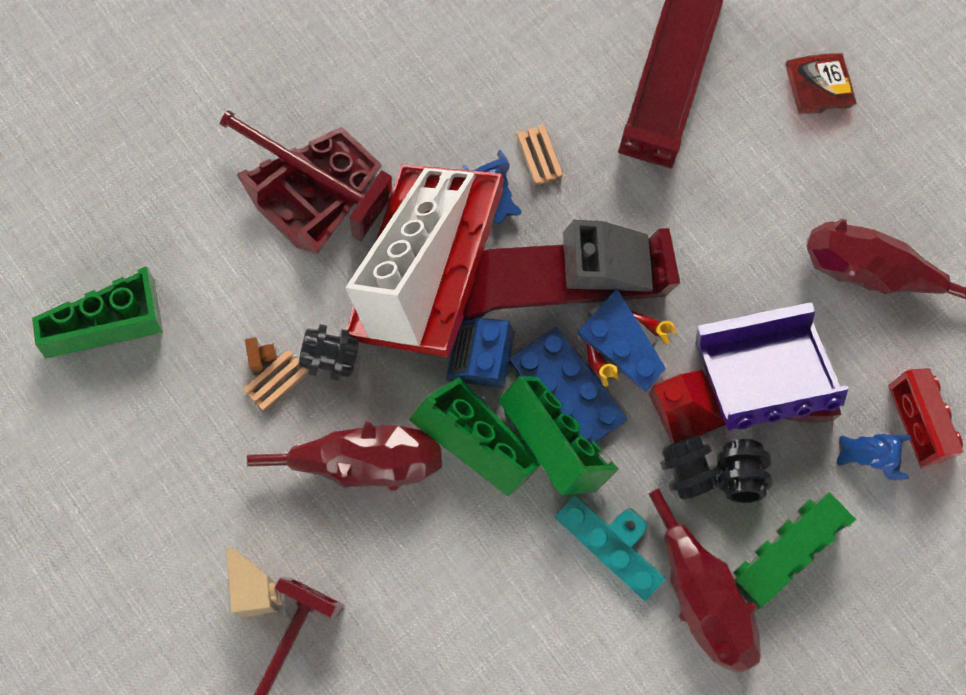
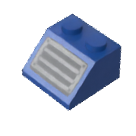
M476 318L462 322L452 347L446 380L453 381L460 377L468 384L504 388L515 334L510 322L487 318Z

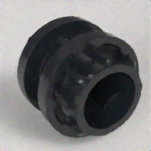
M319 324L318 329H306L298 364L303 368L309 369L308 375L316 376L318 368L331 371L330 380L338 381L339 376L349 377L352 375L359 341L356 338L349 337V330L341 329L338 337L326 334L327 325Z
M695 435L663 448L664 460L660 462L662 470L671 468L675 480L669 482L668 486L670 491H677L681 499L693 498L717 487L716 475L721 473L718 465H708L705 455L712 452L710 444L703 445L699 436Z
M737 439L728 442L722 447V452L717 456V465L719 469L725 472L718 477V487L726 494V498L736 503H753L766 497L767 490L772 487V476L763 470L771 465V456L769 452L763 449V445L752 439Z

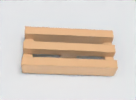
M544 124L538 126V129L530 128L528 132H518L517 139L535 187L561 179L563 174ZM537 136L541 137L554 174H550ZM527 139H531L544 174L542 178L539 177L526 142Z
M287 350L243 389L261 410L265 412L308 374V370L298 364V359ZM288 361L291 362L256 393L253 392ZM295 368L298 370L296 374L265 401L260 399Z

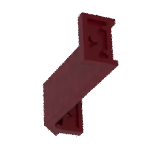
M724 0L664 1L617 153L673 169Z
M669 228L658 229L649 238L653 290H618L624 300L665 297L681 284ZM563 244L487 249L483 251L475 272V281L463 311L464 320L482 318L485 314L499 309L606 301L615 290L566 288Z

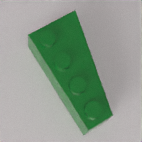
M145 266L138 269V273L128 278H118L112 281V285L97 292L95 289L84 294V298L73 303L68 301L33 317L35 345L43 356L51 358L163 333L155 281L148 267Z
M519 376L498 399L504 409V414L513 422L519 431L520 438L529 446L535 455L536 462L544 468L551 479L552 486L561 495L597 492L619 470L613 461L607 464L598 454L602 449L595 441L590 443L581 435L579 429L582 426L575 418L560 411L563 405L538 377Z
M460 377L427 396L408 419L507 496L524 485L540 467L535 460V455Z
M830 492L815 502L811 499L805 502L797 510L800 516L793 523L788 519L776 530L779 536L772 543L767 539L754 551L757 557L750 564L745 560L733 571V574L736 576L734 581L740 594L747 602L755 603L757 610L765 606L793 579L792 576L795 573L798 574L815 558L813 555L816 552L819 553L828 547L837 538L835 534L838 531L849 527L857 520Z

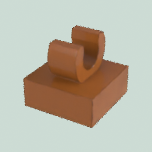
M257 337L244 339L249 368L253 375L260 374L265 370L264 362L277 360L274 344L260 346Z

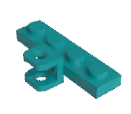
M575 494L554 517L644 602L666 580L662 573L632 547L645 533L648 522L633 508L624 510L609 525ZM627 520H632L635 523V530H629L626 527Z

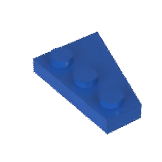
M618 289L609 296L577 332L584 341L611 364L615 365L619 371L644 392L650 388L666 369Z

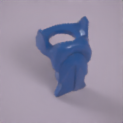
M501 150L497 153L498 160L471 170L502 173L504 179L503 193L494 214L495 224L502 223L505 217L509 215L518 216L522 213L521 209L512 201V193L508 188L509 182L506 176L510 164ZM465 165L462 166L464 170H469Z
M884 433L875 434L873 437L861 436L858 439L841 436L839 442L842 446V451L837 458V464L842 466L854 462L860 466H871L873 469L882 470L888 480L909 479L907 473L899 471L902 444L904 441L913 439V436L887 435Z

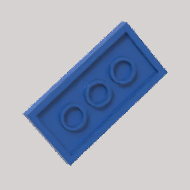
M557 326L510 358L509 363L519 376L538 377L563 405L560 411L575 418L582 426L579 432L590 443L592 441L597 443L627 421L626 416Z

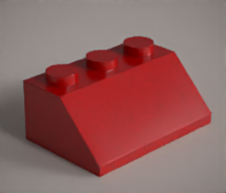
M930 368L907 370L888 385L906 433L913 436V439H910V443L920 468L955 458L964 453L961 435L955 431L951 422V410L941 397L940 382L932 374Z

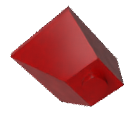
M703 370L674 376L653 385L649 392V396L671 443L695 435L701 436L725 425L715 395Z

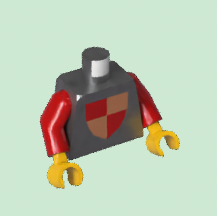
M601 304L588 313L589 318L597 311ZM631 311L653 348L658 341V336H660L664 344H668L670 340L666 334H678L671 321L660 322ZM587 343L588 364L601 377L603 386H609L607 378H616L619 381V373L621 371Z

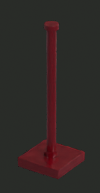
M230 110L223 114L220 120L221 126L232 128L357 204V207L349 217L352 236L362 242L390 200L392 194L391 175L381 170L367 192L361 194L237 119Z
M280 577L274 589L296 600L298 608L254 695L269 694L309 612L313 613L316 610L330 618L340 616L345 604L291 577Z

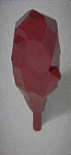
M840 219L837 222H825L812 229L807 238L806 248L814 268L833 277L837 281L859 285L868 290L881 291L883 294L915 292L944 295L948 293L966 300V287L952 283L950 275L924 259L909 244L877 230L848 225L847 220Z
M365 422L362 428L333 431L320 439L291 447L287 454L247 455V467L288 466L291 470L321 475L344 488L388 486L391 491H397L399 486L420 482L442 468V448L422 430L394 425L373 426L371 422Z
M660 489L650 492L648 495L667 529L664 534V540L670 563V582L682 609L679 614L680 620L687 622L693 637L714 663L734 672H743L759 664L761 652L760 634L754 615L757 610L756 604L745 602L727 563L704 549L685 525L677 523Z

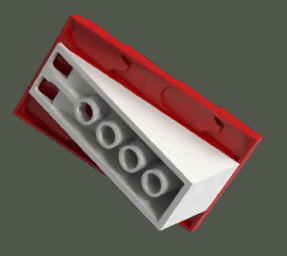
M401 164L375 244L345 287L354 305L346 330H349V337L356 338L364 344L386 346L387 348L405 351L411 350V352L449 358L464 317V308L475 281V272L492 229L491 222L503 193L504 179L502 173Z

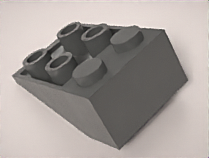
M575 219L563 231L566 288L618 289L624 291L653 290L648 234L604 221Z

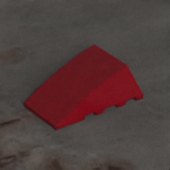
M343 127L309 141L308 145L300 149L295 147L290 150L361 194L382 166ZM281 158L273 161L268 159L259 163V167L250 171L246 169L237 173L239 180L257 210L296 248L316 254L320 252L355 204Z

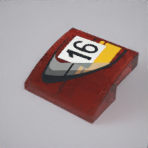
M843 53L811 55L785 62L798 114H821L828 108H851L857 104Z

